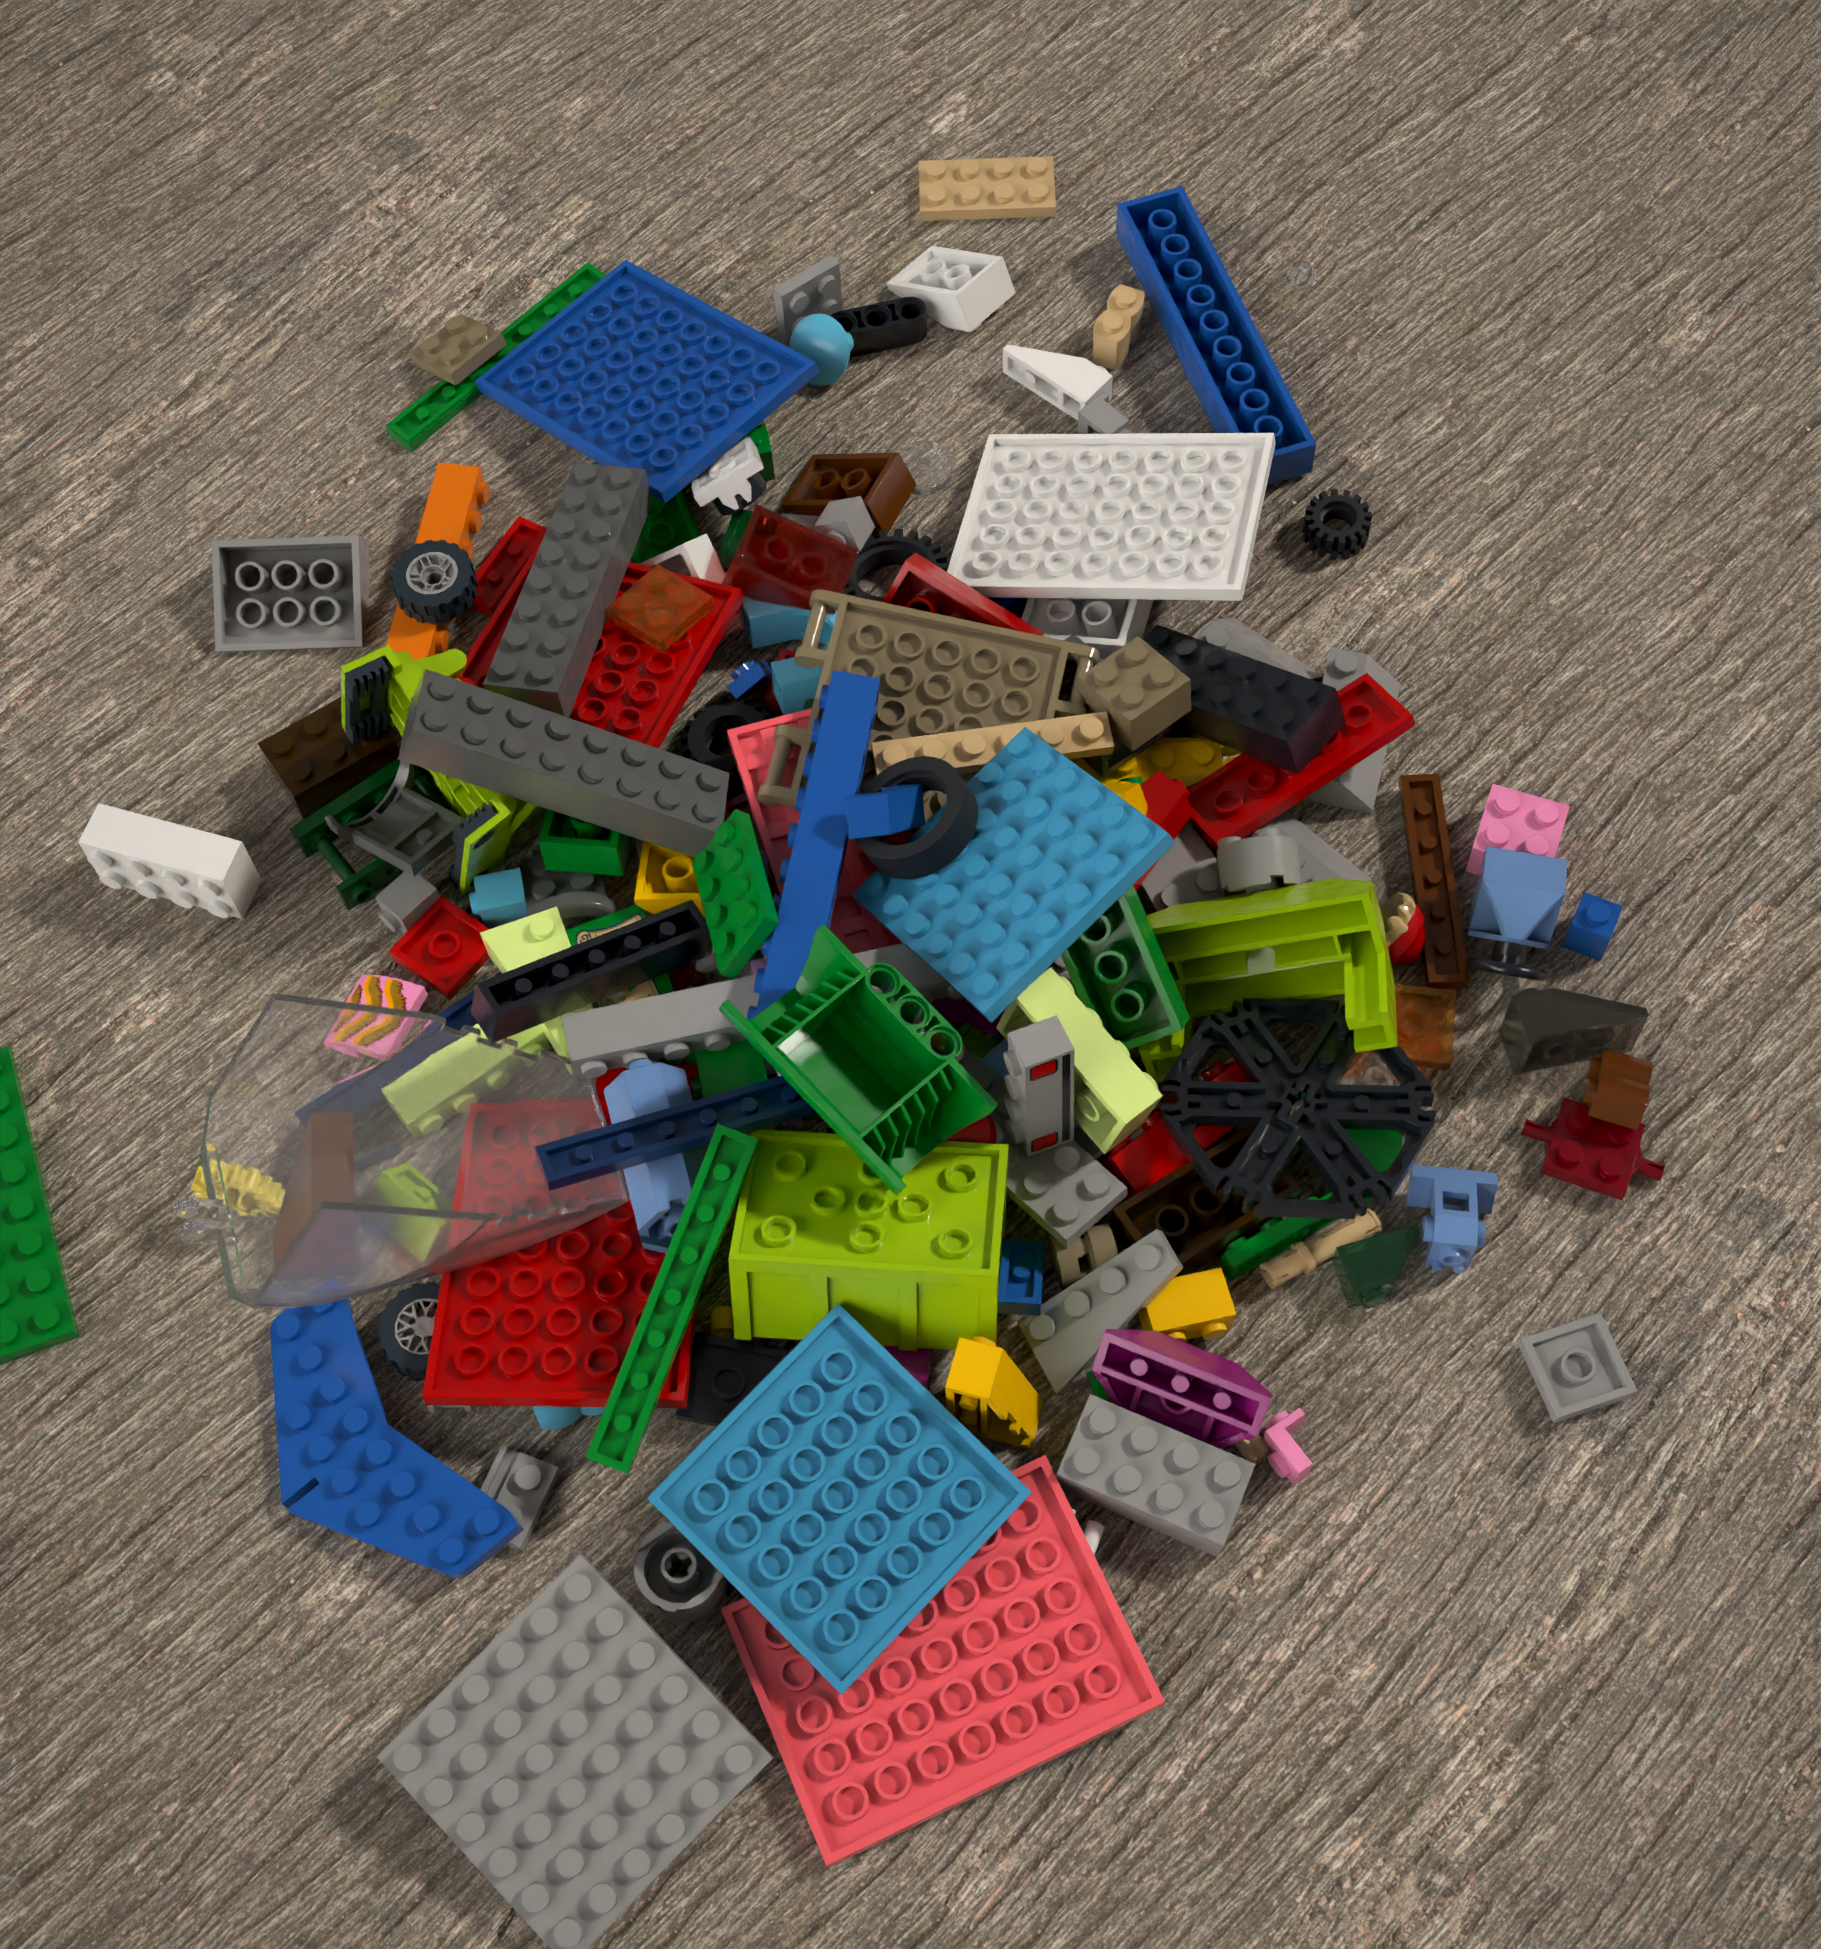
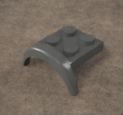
M400 760L397 775L389 791L371 812L357 821L346 824L338 823L329 814L325 816V821L336 835L415 876L454 843V826L458 824L460 827L461 821L464 818L412 791L415 765Z
M542 855L521 860L528 912L525 917L556 906L561 920L581 916L600 918L622 910L620 906L607 898L604 877L601 874L546 870Z

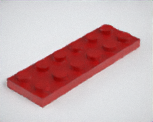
M1365 673L1337 691L1346 723L1299 774L1242 753L1188 789L1190 797L1187 799L1193 814L1189 822L1216 850H1218L1217 841L1221 838L1237 836L1243 839L1415 726L1413 715L1368 673Z

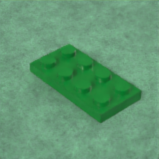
M737 809L734 810L726 822L719 825L715 836L704 850L698 852L692 864L719 974L732 979L735 978L779 924L750 816Z

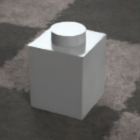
M861 496L830 501L815 523L814 528L827 556L833 557L860 552L875 526Z
M404 871L376 896L382 911L379 917L393 932L399 929L405 934L439 899L438 890L419 873L412 876Z

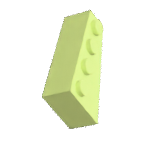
M557 906L480 932L489 957L502 974L571 947ZM592 1003L567 1014L593 1009ZM561 1016L539 1024L548 1041L572 1075H574Z

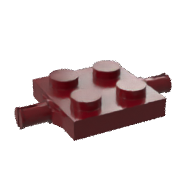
M1567 1098L1563 1099L1558 1116L1550 1127L1527 1118L1525 1120L1521 1135L1545 1142V1159L1541 1174L1619 1200H1623L1629 1181L1634 1177L1635 1173L1656 1179L1657 1181H1660L1662 1178L1665 1164L1641 1157L1640 1142L1645 1128L1643 1123H1640L1638 1130L1594 1118L1587 1115L1588 1105Z

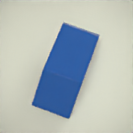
M922 784L880 788L881 792L844 796L848 838L856 839L891 835L925 825Z

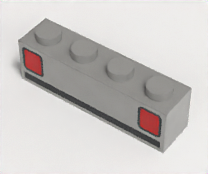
M1056 1015L1009 1032L1008 1051L1003 1054L1009 1074L1004 1076V1080L1010 1097L1005 1099L1006 1108L1010 1119L1006 1121V1127L1014 1144L1020 1143L1027 1157L1074 1140L1075 1049Z

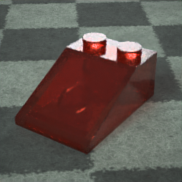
M756 504L743 529L721 584L742 588L743 595L755 601L811 610L812 607L809 605L812 591L821 589L843 594L859 551ZM830 610L826 613L834 615L836 611Z

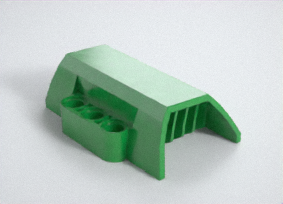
M824 924L814 934L808 959L799 980L792 990L752 1019L745 1018L728 999L719 1008V1011L896 1196L906 1187V1184L902 1181L903 1176L935 1147L966 1126L989 1115L999 1105L956 1060L962 1051L963 1043L961 1036L896 968L886 963H875L867 969ZM872 986L878 987L883 993L877 992ZM901 1016L907 1017L913 1024L907 1023ZM931 1047L939 1049L944 1056L934 1052Z

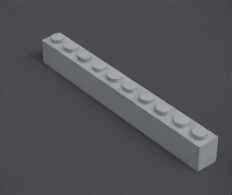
M903 943L854 954L867 969L875 963L892 965L929 1003L945 997H950L951 999L963 998ZM756 975L562 1015L561 1018L574 1077H599L605 1074L607 1070L620 1067L628 1069L632 1062L639 1059H649L651 1061L662 1058L678 1060L688 1056L690 1052L702 1049L720 1051L729 1047L731 1043L747 1040L719 1011V1008L728 999L747 1018L749 1006L757 1007L760 995L759 993H754ZM872 986L877 992L883 993L878 987Z

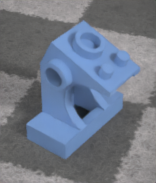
M1412 1165L1406 1192V1206L1430 1208V1216L1423 1217L1421 1240L1428 1242L1425 1265L1432 1266L1434 1271H1441L1443 1267L1453 1268L1455 1273H1463L1464 1269H1468L1476 1248H1483L1486 1224L1485 1222L1478 1221V1213L1491 1215L1498 1187L1497 1173Z

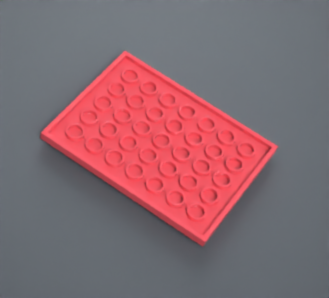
M1046 1455L1011 1471L1032 1493L842 1695L745 1597L720 1608L828 1868L1165 1705L1163 1696Z

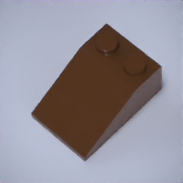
M899 452L815 454L809 459L781 506L787 512L817 522L830 501L861 496L875 526L871 534L879 536V530L887 529V534L891 530L917 484Z

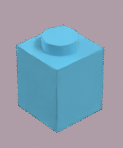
M520 868L473 877L476 892L469 893L470 905L473 916L480 915L484 926L494 928L526 916L528 912L523 875Z

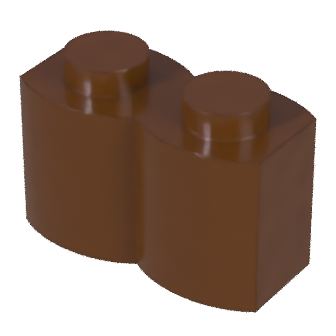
M1603 1047L1600 1057H1591L1585 1079L1588 1081L1584 1089L1582 1102L1588 1104L1587 1115L1638 1130L1649 1099V1083L1653 1062Z

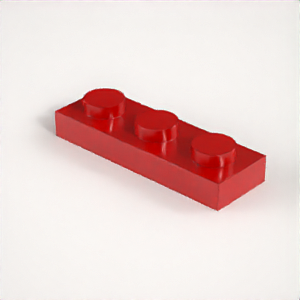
M517 517L475 573L478 581V587L476 588L478 594L472 602V609L492 617L539 541L543 540L547 528L523 517Z

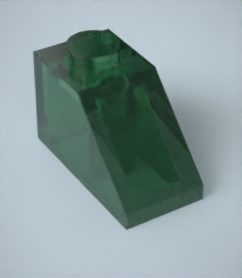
M1418 1225L1336 1247L1332 1265L1349 1308L1362 1305L1364 1309H1369L1386 1302L1415 1247L1420 1234Z

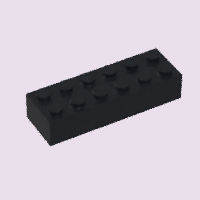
M1158 624L1143 639L1191 679V711L1171 724L1172 726L1299 774L1346 723L1340 700L1334 687Z

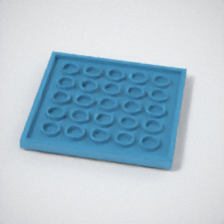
M1026 727L1012 738L967 783L977 801L978 822L970 842L955 860L933 874L916 879H896L877 870L852 894L854 899L991 1023L1175 844L1168 832ZM947 803L905 844L921 838L932 830L943 816Z
M838 1303L647 1499L842 1695L1032 1492Z

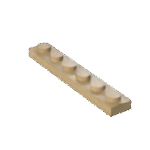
M1107 711L871 742V753L876 776L897 762L921 756L942 759L951 764L959 774L979 772L1024 727L1028 728L1068 759L1113 754L1114 743Z

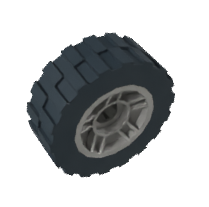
M427 540L421 544H414L412 548L402 552L401 557L398 560L396 559L393 564L394 570L391 571V583L398 604L402 610H405L408 617L415 618L417 622H428L430 624L450 622L451 619L459 618L463 615L464 611L469 610L473 605V600L477 597L478 592L476 588L478 587V581L471 558L469 559L468 553L464 549L461 550L455 543L450 544L446 540Z

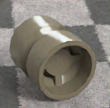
M1107 1222L1093 1225L1068 1248L1064 1247L1052 1235H1049L1052 1261L1061 1289L1068 1288L1118 1255L1114 1236Z

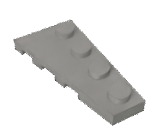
M1154 1230L1043 1303L1040 1316L1025 1315L1017 1320L1056 1395L1063 1396L1073 1386L1071 1384L1072 1381L1084 1369L1088 1370L1094 1363L1106 1329L1125 1330L1129 1326L1127 1323L1142 1307L1146 1308L1183 1269L1162 1231Z

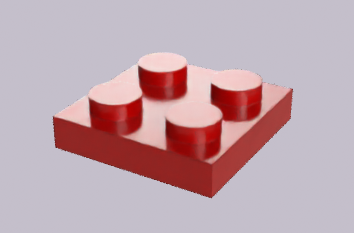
M441 895L389 950V954L394 961L451 1000L490 958L480 935V932L489 930V928Z

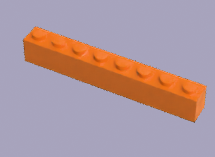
M438 462L415 544H421L427 540H446L447 543H455L461 550L464 549L472 561L474 533L480 532L482 504H487L490 493L489 483L484 481L481 467ZM397 604L386 646L389 645L393 652H408L413 660L443 653L448 649V628L450 622H439L437 624L417 622L415 618L408 617L405 610H402L399 604ZM456 618L451 619L450 622H455Z

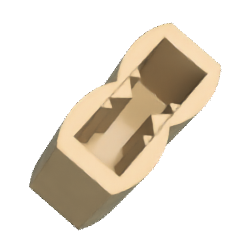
M1121 284L1111 292L1107 301V310L1100 314L1094 324L1092 362L1094 364L1117 370L1126 362L1130 344L1139 337L1142 331L1144 291Z

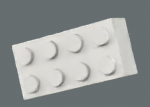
M98 803L78 841L87 856L88 862L92 864L103 884L114 889L130 888L151 899H155L157 896L170 899L175 904L184 908L196 906L207 909L211 914L221 918H227L229 915L243 919L262 881L242 841Z

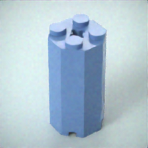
M639 1059L632 1062L628 1070L623 1071L604 1089V1096L612 1124L693 1101L684 1069L659 1062L653 1063L649 1059ZM705 1146L623 1169L643 1249L667 1253L707 1152Z

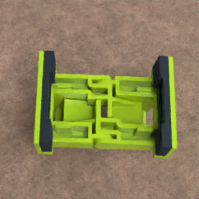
M387 645L341 666L342 728L351 744H357V737L360 742L364 741V734L368 738L372 737V730L375 734L380 733V727L383 731L388 730V722L391 727L396 726L401 737H403L411 698L425 669L476 686L472 680L461 675L467 662L463 651L450 649L437 655L413 660L408 652H393L390 646ZM429 770L437 786L459 815L464 818L461 821L460 827L457 824L453 830L456 854L455 863L449 869V880L465 895L475 887L473 877L493 873L503 865L504 857L512 843L513 834L540 806Z

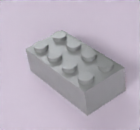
M1090 1394L1060 1464L1056 1478L1062 1490L1218 1557L1225 1545L1256 1464Z

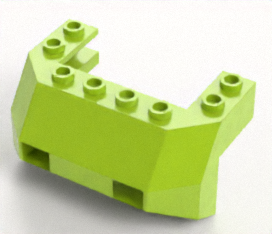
M1331 878L1177 904L1147 915L1190 1017L1183 1030L1139 1046V1052L1147 1073L1155 1082L1163 1081L1192 1039L1194 1017L1207 1016L1208 1014L1213 1015L1218 1008L1222 1013L1231 1012L1233 1002L1237 1000L1243 1004V998L1309 1000L1345 994V1019L1348 1029L1354 1030V1049L1356 1053L1398 1046L1395 984L1383 918L1372 881Z

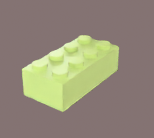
M1051 967L1042 973L1006 1008L996 1028L1008 1041L1009 1032L1057 1015L1075 1049L1074 1119L1098 1148L1106 1154L1141 1127L1163 1095L1158 1091L1155 1080L1148 1073L1142 1072L1131 1060L1130 1053L1125 1045L1118 1040H1114L1105 1030L1098 1014L1094 1010L1086 1008L1079 1000L1071 983L1066 978L1059 976Z

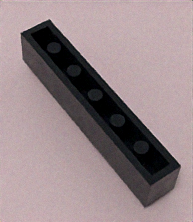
M689 900L476 984L471 1013L489 1042L493 1044L705 958L710 941L706 919L693 900Z

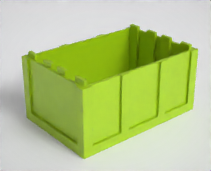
M764 1129L751 1132L750 1136L759 1139L760 1143L740 1192L728 1258L734 1339L752 1340V1337L803 1340L839 1303L883 1346H898L899 1350L917 1351V1348L956 1350L959 1337L970 1340L974 1336L984 1337L996 1343L1001 1239L1005 1237L1008 1144L942 1141L903 1176L902 1181L906 1184V1187L896 1196L838 1134Z

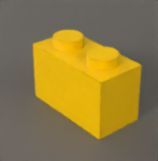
M1222 1268L1174 1277L1146 1308L1142 1307L1138 1311L1143 1331H1157L1185 1343L1188 1339L1203 1337L1204 1340H1213L1224 1336L1231 1329L1237 1315Z

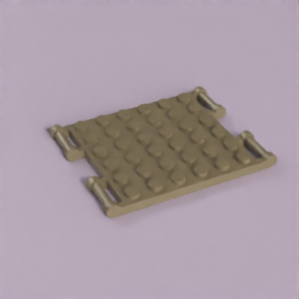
M814 590L809 601V605L812 608L802 646L797 648L794 662L801 667L814 668L817 666L822 668L807 729L784 724L776 726L773 740L776 742L765 784L760 785L757 799L767 805L776 806L782 804L795 807L799 787H807L809 777L803 776L807 752H815L816 743L811 742L813 723L815 718L822 719L824 709L819 708L821 688L823 684L830 685L833 670L880 678L879 702L859 789V794H861L868 783L876 777L871 753V742L1087 714V709L1084 707L1085 699L1079 692L1078 677L1098 664L1100 652L1094 647L832 591ZM835 610L837 615L828 649H818L817 646L826 612ZM1067 660L1075 661L1078 664L1069 702L1058 700ZM794 745L802 746L791 788L782 787L781 782L790 748ZM978 772L960 774V776L967 784ZM940 791L922 792L925 823L947 803L945 793ZM922 826L905 831L916 833Z

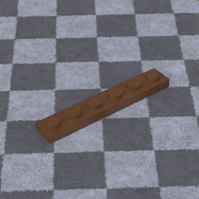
M1439 774L1400 775L1398 787L1414 901L1424 915L1426 936L1422 949L1426 987L1427 990L1467 988L1470 979L1468 967L1466 966L1467 959Z

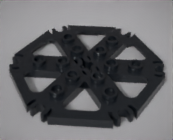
M1243 998V1004L1237 1000L1233 1002L1231 1012L1234 1017L1232 1018L1226 1017L1219 1008L1215 1010L1213 1020L1210 1014H1208L1162 1081L1161 1094L1163 1096L1161 1100L1174 1101L1175 1104H1162L1161 1118H1163V1126L1214 1197L1223 1186L1222 1202L1227 1203L1232 1195L1240 1194L1245 1197L1241 1211L1247 1213L1253 1208L1254 1201H1258L1259 1203L1254 1207L1253 1216L1355 1219L1356 1213L1360 1216L1366 1215L1368 1204L1363 1198L1370 1197L1374 1199L1379 1207L1385 1205L1387 1196L1389 1201L1392 1200L1432 1134L1436 1123V1111H1426L1420 1108L1422 1106L1432 1107L1434 1093L1431 1092L1432 1086L1399 1045L1397 1047L1371 1051L1380 1057L1399 1081L1400 1086L1339 1084L1357 1054L1360 1053H1356L1354 1049V1030L1348 1029L1345 1019V1004L1341 1006L1339 1014H1335L1338 1011L1340 1000ZM1267 1023H1312L1320 1031L1296 1066L1265 1025ZM1221 1047L1231 1054L1251 1082L1192 1081L1191 1075L1210 1049ZM1306 1093L1304 1107L1298 1108L1297 1111L1294 1110L1289 1118L1291 1104L1297 1103L1298 1100L1300 1101ZM1204 1125L1256 1127L1228 1168L1215 1166L1193 1136L1194 1129ZM1345 1129L1395 1130L1404 1136L1405 1143L1389 1169L1379 1172L1375 1170ZM1298 1146L1301 1147L1331 1187L1333 1194L1328 1199H1282L1274 1194L1272 1187Z

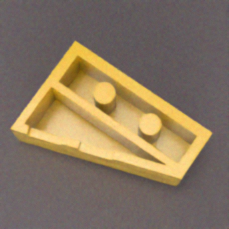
M978 1336L971 1337L970 1340L959 1337L945 1386L946 1409L975 1436L1032 1450L1044 1406L1043 1399L1005 1350L996 1347L995 1342Z

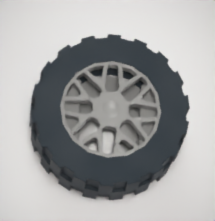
M427 1282V1284L422 1285L417 1283L411 1285L412 1287L406 1290L402 1289L399 1291L394 1299H390L387 1302L384 1313L381 1312L379 1317L380 1327L377 1328V1335L381 1340L379 1344L391 1365L404 1377L407 1375L412 1380L419 1382L420 1380H425L440 1291V1285H436L435 1282Z

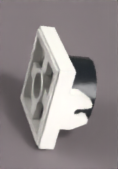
M746 437L732 446L690 482L693 496L700 507L712 501L722 516L731 515L749 506L763 494L767 485L759 471L764 467L752 439Z

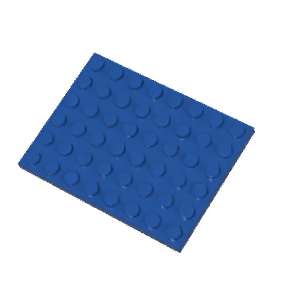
M625 260L476 379L475 383L479 387V391L597 463L608 466L645 469L651 495L667 503L813 379L819 371L815 361Z

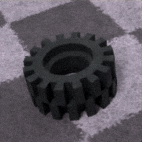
M1331 489L1330 496L1327 495L1326 491L1319 493V499L1314 496L1310 500V505H1307L1302 533H1304V542H1309L1308 548L1312 552L1318 548V556L1324 558L1325 553L1331 554L1330 560H1336L1337 554H1341L1342 560L1349 559L1350 552L1356 556L1359 554L1360 548L1364 549L1369 537L1372 513L1371 511L1368 512L1369 505L1367 502L1360 504L1362 497L1356 494L1352 499L1350 498L1351 491L1344 490L1343 495H1338V489ZM1329 519H1340L1347 522L1351 528L1342 531L1332 530L1325 526L1323 522Z

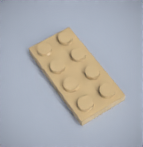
M1053 156L919 161L920 221L1056 217Z

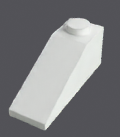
M1008 344L1003 348V373L1077 421L1078 411L1103 392L1109 396V401L1111 400L1113 376L1105 368L1093 364L1086 358Z

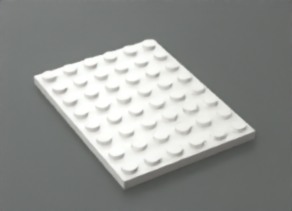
M1274 433L989 434L947 572L986 597L1242 601L1276 445Z

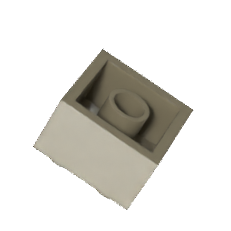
M1139 636L1078 677L1079 692L1085 699L1084 707L1087 709V714L1107 711L1111 734L1131 752L1191 711V679Z

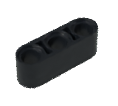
M917 297L889 300L838 311L830 315L842 325L845 332L852 335L854 346L850 351L849 358L917 344L923 341L927 335L926 305Z

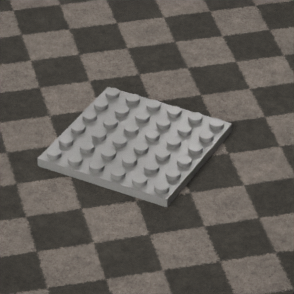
M580 1554L376 1756L550 1949H587L774 1758L583 1554Z

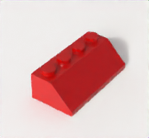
M916 552L905 560L882 602L1030 634L1040 636L1044 634Z

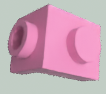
M1301 1408L1296 1409L1290 1414L1284 1410L1275 1415L1266 1423L1265 1427L1267 1430L1263 1438L1269 1447V1456L1267 1458L1271 1467L1281 1478L1287 1476L1294 1486L1308 1477L1313 1464L1291 1437V1434L1302 1426L1305 1414Z

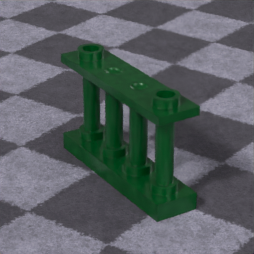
M398 759L290 828L298 848L306 858L316 852H320L343 882L335 887L348 911L358 904L369 901L374 893L394 881L404 871L371 853L376 860L356 873L332 843L340 836L330 829L325 821V816L329 814L338 823L346 824L357 821L371 812L381 802L394 782L400 764ZM415 765L412 789H417L423 797L459 815L457 810L451 807L429 780L432 777L430 771Z

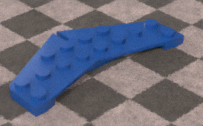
M329 1274L274 1319L270 1328L282 1505L289 1508L286 1511L296 1517L455 1579L466 1577L522 1532L524 1528L507 1508L389 1424L352 1316L354 1312L348 1294L332 1274Z

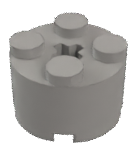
M1263 828L1254 832L1255 837L1241 839V837L1232 836L1219 839L1217 841V860L1222 897L1303 883L1298 843L1294 836H1280L1278 828Z
M671 1522L656 1527L642 1540L634 1565V1577L646 1604L656 1615L672 1624L682 1625L705 1618L719 1606L727 1594L729 1581ZM681 1566L689 1573L683 1578L678 1575L676 1576L675 1570Z

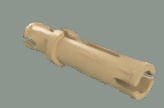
M1369 1208L1364 1216L1357 1214L1355 1219L1344 1221L1305 1242L1297 1241L1291 1244L1290 1250L1260 1264L1261 1274L1270 1288L1274 1289L1302 1273L1308 1275L1314 1272L1316 1266L1327 1259L1380 1234L1382 1228L1380 1227L1379 1218Z

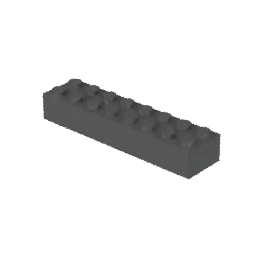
M574 463L483 682L484 689L568 718L570 717L653 503L645 469Z
M425 669L411 698L398 760L692 857H696L699 851L705 849L715 836L719 825L724 822L729 781L728 772Z

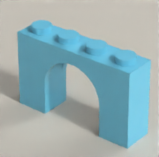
M826 578L744 596V600L741 603L742 625L752 648L755 649L790 640L803 639L812 608L809 605L812 591L817 589L832 591ZM835 610L826 612L819 639L820 643L826 645L822 648L823 650L828 649L837 615ZM794 657L771 662L773 693L783 715L802 711L805 700L815 698L822 672L821 667H801L794 662Z

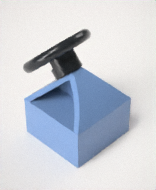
M1486 846L1471 901L1468 936L1495 940L1492 960L1469 957L1466 960L1468 968L1535 981H1545L1548 974L1545 970L1527 967L1524 964L1528 946L1546 950L1549 948L1565 896L1568 860Z

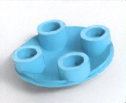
M812 314L803 318L796 325L791 335L789 348L816 362L819 373L808 383L815 386H826L837 383L845 372L854 341L852 335L845 332L842 325L833 317L826 314Z

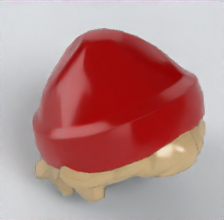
M1399 892L1379 905L1391 966L1408 965L1416 962L1421 956L1426 936L1423 913L1414 903L1411 896Z

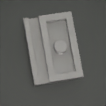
M501 1445L480 1490L507 1508L524 1528L522 1532L506 1544L523 1552L561 1471L557 1466L522 1452L518 1453L507 1446Z

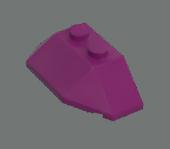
M1106 1329L1091 1369L1097 1380H1100L1113 1404L1217 1448L1226 1447L1245 1439L1256 1438L1272 1398V1394L1238 1363L1157 1331Z

